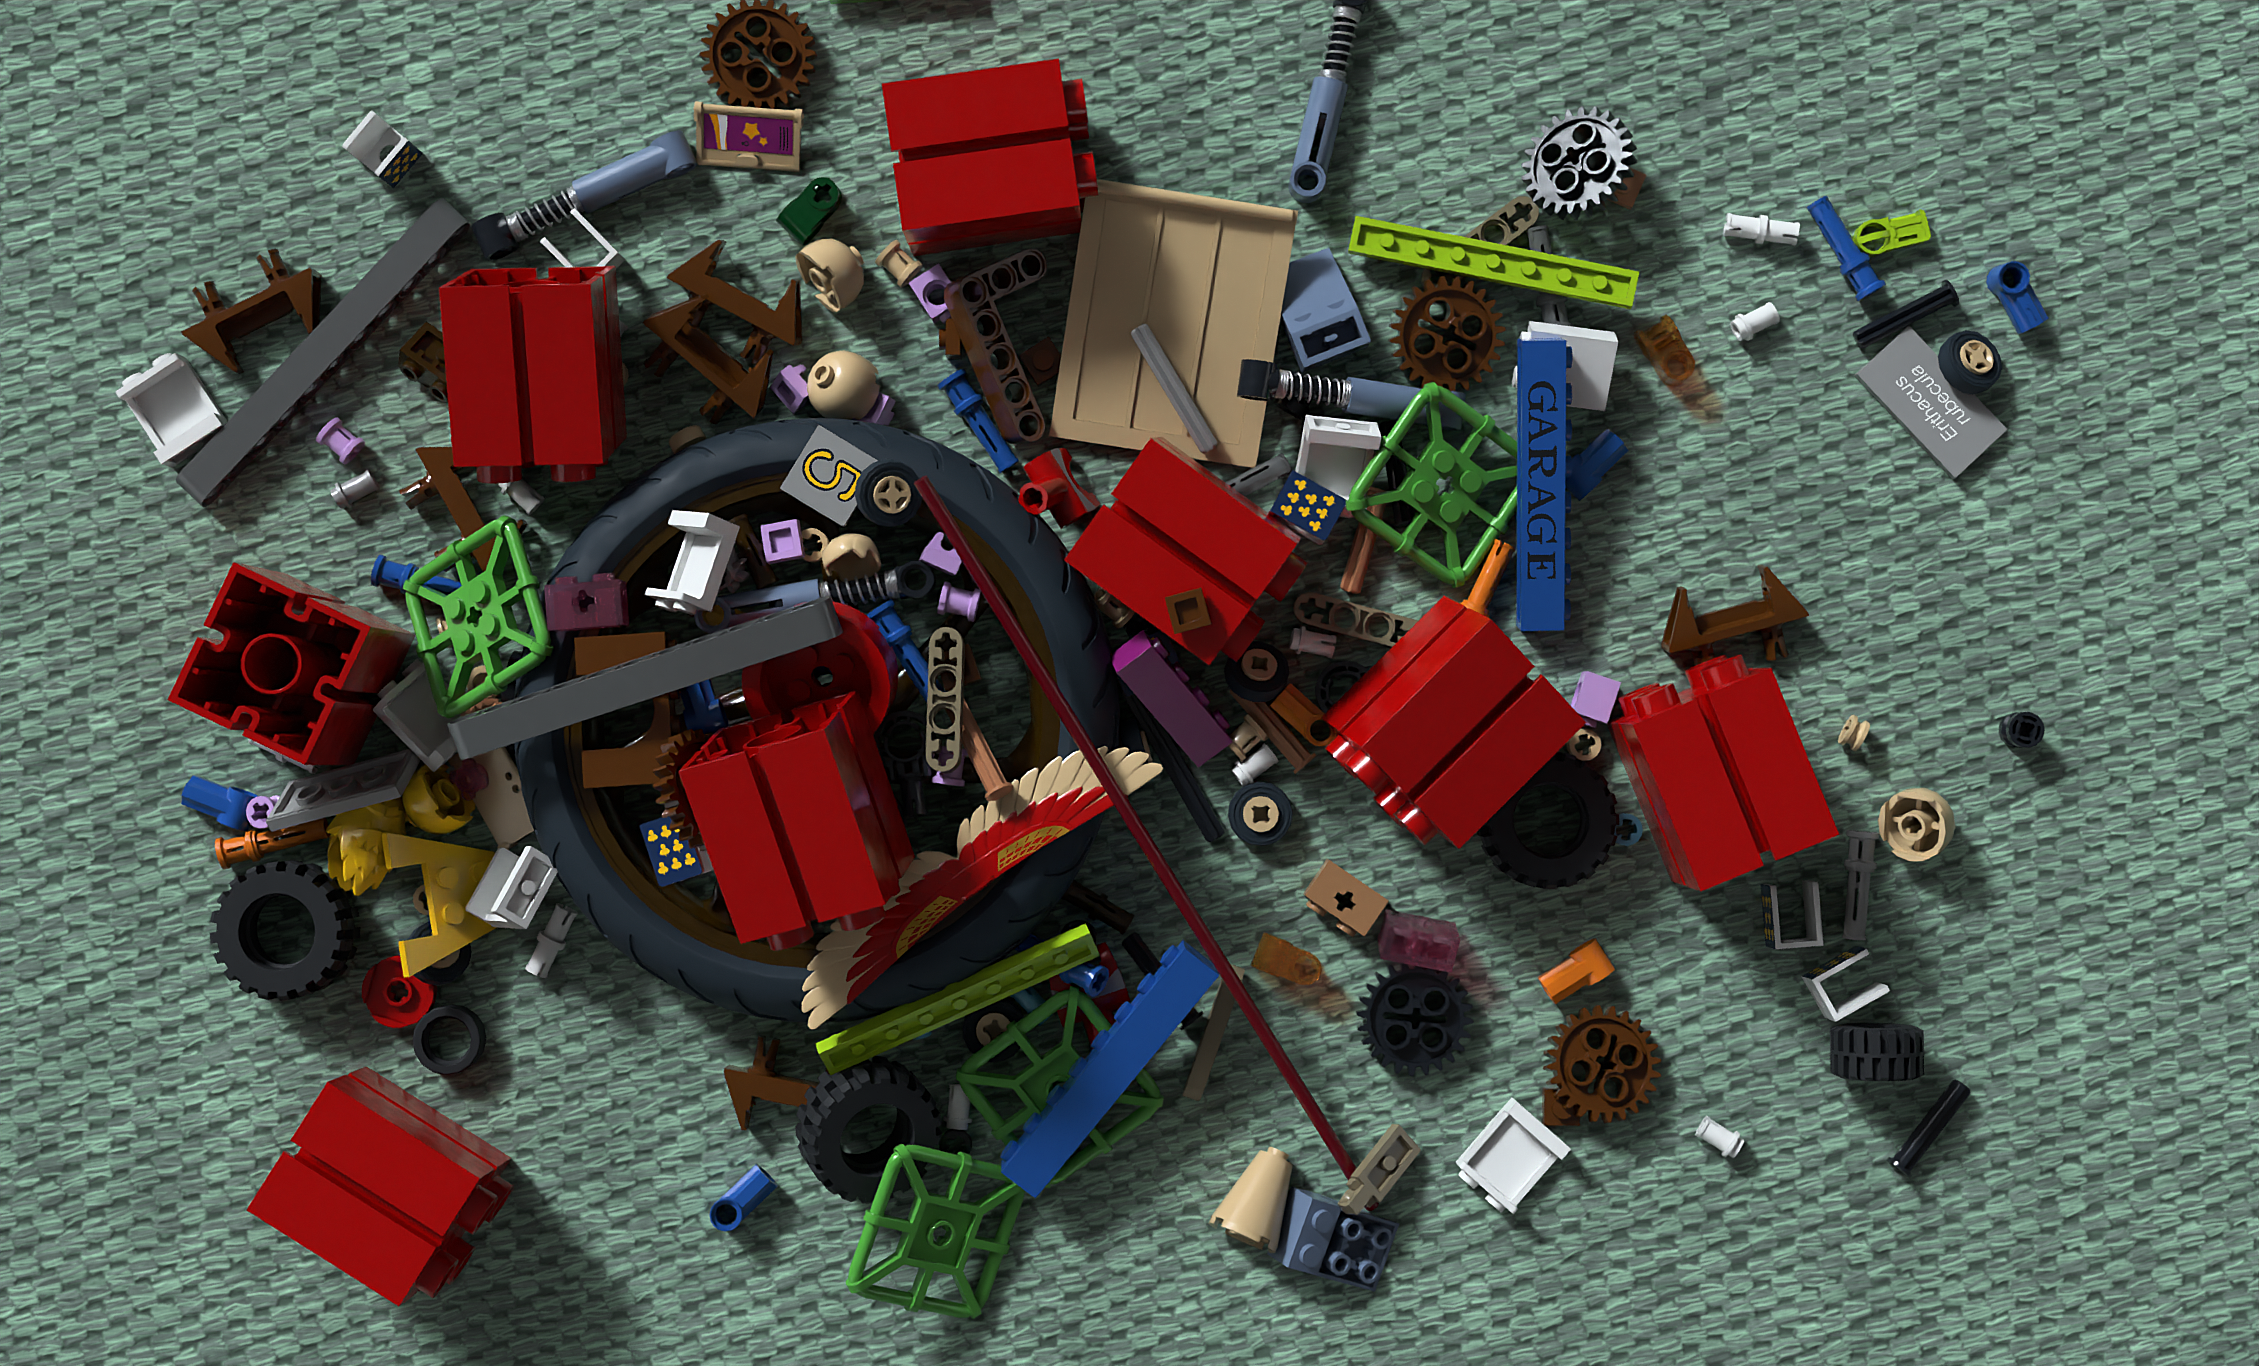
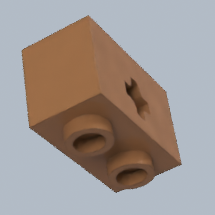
M1326 859L1303 893V895L1309 898L1306 906L1322 917L1325 916L1327 911L1337 917L1339 921L1336 923V926L1352 937L1357 932L1365 937L1389 902V900L1329 859ZM1349 891L1351 893L1349 900L1353 904L1350 908L1343 906L1340 910L1336 907L1339 902L1334 897L1337 893L1344 895Z

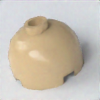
M832 238L821 239L808 244L796 254V264L801 277L806 284L810 279L812 280L815 287L821 292V294L815 295L816 298L827 309L837 312L847 307L858 297L864 284V273L861 267L864 261L855 247H848L843 242Z
M843 350L826 354L816 362L808 376L807 392L812 406L825 418L848 420L863 418L874 406L879 394L880 385L876 383L875 373L879 375L878 370L869 360L856 353Z
M1926 788L1906 789L1892 796L1881 807L1878 818L1879 832L1883 841L1887 840L1894 849L1892 852L1897 857L1907 861H1925L1941 853L1952 840L1955 830L1954 813L1949 803L1937 792Z

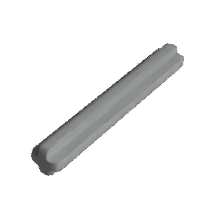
M1142 324L1133 329L1131 332L1132 338L1200 452L1206 453L1217 446L1215 437L1149 326Z

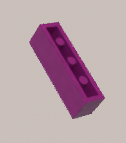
M1142 630L1111 654V663L1121 679L1199 768L1233 742L1226 730L1231 725L1219 709L1214 712L1211 711L1207 706L1211 702L1198 685L1194 688L1189 685L1187 681L1191 678L1178 661L1172 664L1167 659L1170 653L1158 637L1151 640L1145 631Z

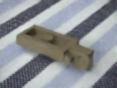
M1392 1124L1350 1176L1351 1178L1346 1184L1350 1189L1344 1193L1337 1203L1345 1214L1358 1215L1364 1206L1370 1208L1375 1202H1381L1421 1151L1399 1124Z

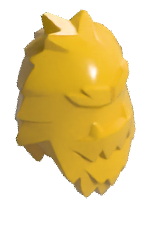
M402 797L336 814L327 827L326 832L331 834L327 854L329 876L331 879L337 877L339 886L345 892L352 888L353 894L360 896L370 886L376 890L387 871L390 872L392 870L386 868L381 833L388 832L406 835L405 822L408 819L405 815Z

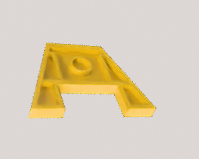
M388 832L381 833L387 869L421 864L433 935L399 941L404 978L411 977L497 928L466 911L470 898L495 855L493 851Z

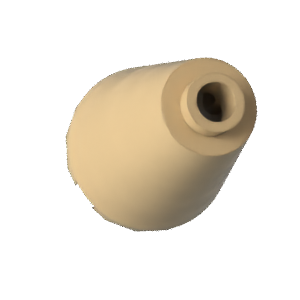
M1269 1147L1267 1152L1260 1150L1212 1214L1208 1224L1216 1229L1218 1224L1221 1223V1226L1226 1228V1235L1261 1250L1264 1244H1268V1251L1275 1253L1278 1247L1293 1166L1287 1161L1289 1155L1273 1147Z

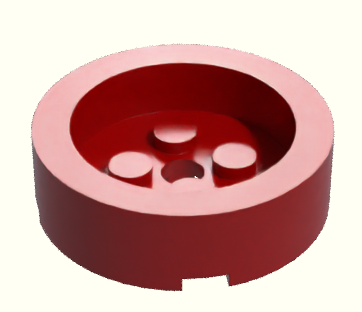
M833 602L843 633L824 642L743 668L742 691L745 704L753 719L782 711L785 723L787 724L795 719L792 709L795 707L858 690L869 725L874 734L891 709L897 693L898 665L894 650L878 630L880 627L867 615L851 606ZM818 666L829 668L833 674L832 682L822 685L816 679L813 670Z

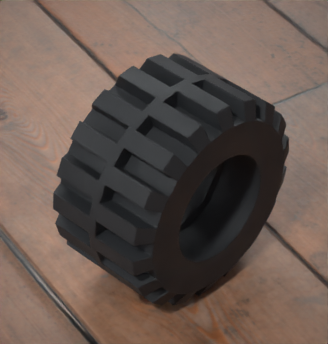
M1845 1023L1830 1028V1071L1840 1078L1861 1081H1907L1917 1079L1924 1075V1030L1913 1025L1895 1023Z

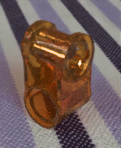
M1667 314L1661 316L1660 322L1644 331L1639 329L1634 332L1636 343L1664 384L1678 386L1683 384L1692 375L1695 369V360L1682 340L1677 326ZM1663 334L1662 336L1658 337L1657 339L1652 340V339H1654L1655 337H1657V336ZM1668 361H1680L1684 366V374L1680 376L1672 374L1668 369Z
M1265 932L1262 934L1250 966L1276 977L1281 976L1301 985L1313 984L1319 979L1322 971L1321 963L1314 954ZM1306 958L1312 960L1311 967L1315 969L1314 974L1307 973L1305 978L1299 977L1300 971L1295 968L1296 963H1304Z

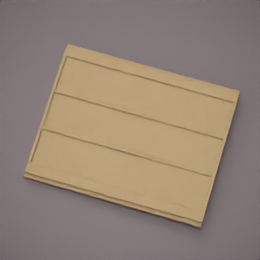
M1097 179L1099 196L1085 197L1049 436L1142 450L1150 438L1163 437L1193 459L1251 468L1256 467L1267 401L1237 397L1241 360L1252 359L1273 363L1298 211ZM1142 324L1149 326L1217 441L1215 448L1206 453L1200 452L1132 338L1131 332L1133 329Z

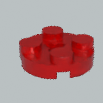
M400 955L383 959L378 964H375L367 972L362 984V999L371 1012L370 1015L378 1023L391 1028H402L419 1022L425 1014L432 1010L437 996L436 985L423 983L413 975L404 978ZM401 981L405 984V989L408 990V996H403L400 1001L395 1000L396 994L391 992V986H397Z

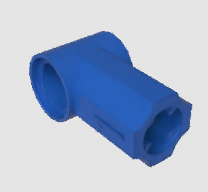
M2011 261L1990 270L1986 283L1992 294L1998 296L2016 332L2021 334L2040 325L2049 318L2029 283V270L2024 264ZM2005 270L2013 275L2014 282L2011 288L2003 283L2002 277Z
M1606 429L1580 455L1577 453L1571 459V477H1565V487L1579 501L1582 500L1602 481L1601 477L1629 451L1624 442L1616 434Z
M711 679L680 689V695L685 707L683 716L687 730L692 729L696 731L702 729L705 735L708 733L714 734L718 729L729 727L724 707L720 699L716 698Z
M192 775L182 792L181 804L216 817V821L223 825L247 831L250 827L246 816L247 805L253 798L259 796L240 788L231 786L228 788L197 775Z
M756 1163L732 1188L714 1203L709 1214L711 1223L720 1231L726 1232L735 1229L778 1187L777 1183ZM722 1204H730L736 1209L737 1217L735 1221L725 1222L720 1218L718 1211Z

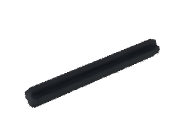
M1121 690L1122 696L1141 729L1144 730L1145 736L1205 840L1212 842L1220 838L1225 833V830L1170 734L1135 694L1126 698L1123 690Z

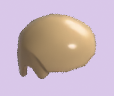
M843 534L832 539L822 551L823 566L827 575L832 576V571H835L842 582H844L845 578L848 581L854 580L855 576L858 579L864 578L865 574L870 577L881 569L878 549L875 543L865 535Z

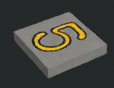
M818 425L780 489L845 528L857 509L855 498L856 482L862 471L878 460Z

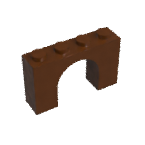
M667 632L574 638L577 676H585L676 646L677 641L676 639L671 640V634ZM680 689L652 698L654 703L653 722L646 735L635 744L624 748L581 751L584 788L643 785L660 782V778L653 773V769L661 767L655 759L657 755L663 754L660 746L668 743L669 737L683 732L681 714H676L675 700L680 699Z

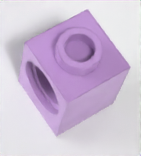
M939 263L909 282V285L932 322L935 324L941 320L945 324L946 319H952L946 303L933 305L929 302V295L933 290H945L947 284L950 283Z
M1589 671L1581 672L1571 706L1586 722L1585 726L1596 728L1597 723H1608L1621 682Z

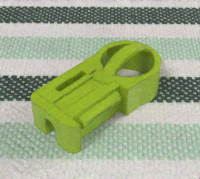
M1922 209L1913 214L1892 219L1886 217L1868 220L1862 223L1853 235V241L1861 253L1865 252L1870 257L1923 244L1931 238L1926 213ZM1866 227H1876L1881 230L1860 236L1862 230ZM1884 238V245L1877 251H1871L1862 244Z

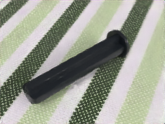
M1944 280L1941 282L1942 287L1854 331L1853 337L1859 348H1865L1949 304L1954 307L1958 306L1959 298L1953 285L1948 280Z
M1397 420L1380 423L1379 431L1381 436L1387 437ZM1401 441L1400 444H1399V446L1403 449L1402 441ZM1391 455L1385 467L1389 490H1395L1406 476L1407 469L1403 462ZM1401 500L1393 501L1392 507L1395 523L1391 524L1392 528L1407 527L1415 515L1414 509Z
M1134 932L1122 941V946L1145 976L1149 973L1154 975L1162 966L1138 933ZM1193 1007L1181 1021L1180 1030L1185 1029L1202 1016L1204 1012L1202 1010L1197 1012Z
M1956 1079L1952 1080L1894 1157H1888L1887 1161L1901 1173L1911 1178V1170L1969 1097L1970 1089Z

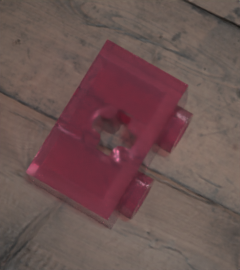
M614 573L592 575V582L578 583L576 576L555 578V585H544L548 631L563 632L629 626L626 581L615 580ZM586 594L594 598L595 604L588 605V611L586 608L579 606V600H584Z
M1386 909L1377 943L1380 957L1383 960L1452 973L1460 937L1454 922Z

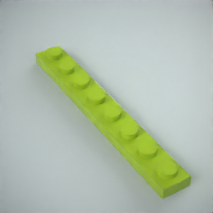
M1355 216L1348 254L1631 309L1633 306L1640 272Z
M1085 923L990 965L960 982L952 983L940 992L909 1004L900 1005L838 1034H834L815 1043L828 1072L830 1075H833L1100 955Z

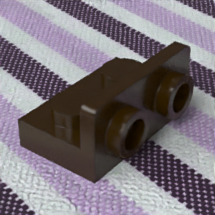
M426 321L399 350L398 367L409 380L418 381L427 387L436 399L441 402H448L443 333Z

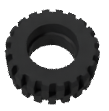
M1557 752L1477 831V835L1481 837L1483 843L1481 847L1485 854L1491 858L1493 865L1499 871L1505 873L1509 878L1531 887L1557 889L1558 887L1576 885L1577 881L1583 878L1588 879L1596 873L1595 869L1599 864L1604 865L1609 858L1607 853L1611 846H1615L1618 837L1614 835L1615 826L1619 825V814L1615 813L1614 807L1617 801L1614 793H1610L1607 787L1609 783L1604 776L1599 775L1594 770L1595 767L1587 761H1582L1576 758L1575 755ZM1545 785L1555 786L1566 791L1575 800L1580 812V826L1573 842L1565 849L1551 854L1537 853L1526 847L1518 838L1513 822L1515 808L1522 796L1533 788Z
M294 860L255 866L248 869L247 874L237 876L229 883L231 889L222 892L217 902L221 904V908L212 912L210 921L217 923L216 932L210 933V944L217 943L219 952L213 955L217 964L225 963L228 969L223 974L230 981L238 980L240 982L239 989L248 994L256 992L258 998L266 1000L278 998L279 1001L313 994L331 985L335 977L342 976L348 968L346 965L347 960L353 959L357 948L353 946L354 939L360 938L361 927H355L354 918L360 917L357 906H350L348 899L353 897L350 891L345 892L338 885L337 877L331 879L329 873H324L321 866L313 863L304 864L302 861ZM279 896H291L302 902L311 913L315 926V938L309 953L304 959L292 964H281L268 956L261 947L257 935V922L261 910L269 900Z
M874 1056L872 1062L867 1059L833 1075H828L826 1071L817 1078L820 1081L817 1087L810 1086L804 1096L808 1100L807 1104L799 1105L797 1117L801 1123H797L795 1130L796 1137L800 1141L798 1148L814 1175L832 1194H839L842 1199L850 1202L856 1201L858 1197L862 1204L873 1203L886 1164L894 1153L893 1149L902 1143L904 1146L919 1145L934 1149V1145H940L942 1139V1132L938 1128L942 1123L941 1114L936 1108L937 1103L933 1096L912 1071L909 1072L903 1064L897 1061L890 1063L886 1057ZM876 1104H888L896 1107V1123L892 1133L884 1143L876 1149L861 1154L841 1151L840 1141L843 1130L856 1113ZM913 1159L922 1179L927 1173L925 1169L927 1162ZM903 1167L900 1168L890 1199L894 1198L893 1193L899 1190L905 1193L912 1188Z

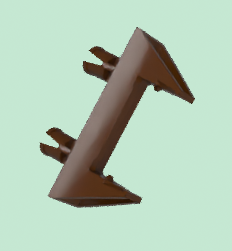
M724 240L715 241L667 276V279L689 290L688 292L691 294L689 299L705 293L709 295L708 299L693 316V322H690L695 327H699L710 304H716L752 323L751 326L754 329L740 356L748 358L756 348L751 362L753 364H757L765 355L772 338L778 337L793 346L802 343L800 280L791 279L785 295L779 300L777 308L773 310L768 304L717 277H711L719 261V256L727 243Z
M278 249L268 250L272 265L262 255L256 258L270 286L229 308L225 307L214 281L204 282L208 297L203 290L194 287L192 290L206 318L181 331L182 335L239 374L244 373L236 358L235 350L230 341L236 338L240 339L292 313L294 309L302 319L308 334L320 322V273L309 267L290 276L279 255Z
M705 293L655 312L642 322L662 340L650 357L644 361L645 367L648 368L659 358L662 359L654 373L655 376L663 377L666 370L680 355L717 386L718 389L699 409L703 416L715 405L717 406L710 420L712 424H718L734 402L753 418L764 408L774 351L772 349L768 350L754 368L749 367L748 371H746L740 362L705 332L691 324L689 321L693 322V316L708 299L709 295Z
M452 447L416 448L415 450L427 470V476L399 490L400 494L405 497L417 493L405 502L409 509H414L417 505L438 494L443 498L462 533L459 541H463L484 527L485 523L459 476L455 474L456 471L463 467L453 466ZM523 519L517 522V528L521 535L528 525ZM497 536L470 553V556L478 561L483 572L486 571ZM447 546L434 552L435 558L446 552ZM454 563L444 571H449L451 568L455 567L456 564Z
M1758 565L1762 580L1763 600H1752L1700 614L1694 618V613L1688 600L1687 589L1682 586L1677 587L1661 647L1668 653L1691 649L1694 664L1697 665L1715 658L1712 646L1715 641L1759 630L1766 654L1765 658L1768 661L1776 660L1775 646L1779 655L1784 658L1789 655L1781 626L1785 622L1807 617L1809 613L1768 567Z
M758 1035L752 1067L744 1068L728 1065L724 1068L725 1079L741 1130L746 1131L749 1128L753 1106L756 1105L755 1097H760L761 1100L799 1107L801 1104H807L808 1100L804 1095L809 1087L816 1088L820 1081L815 1082L779 1075L774 1071L778 1046L781 1041L778 1038L772 1040L766 1054V1036Z

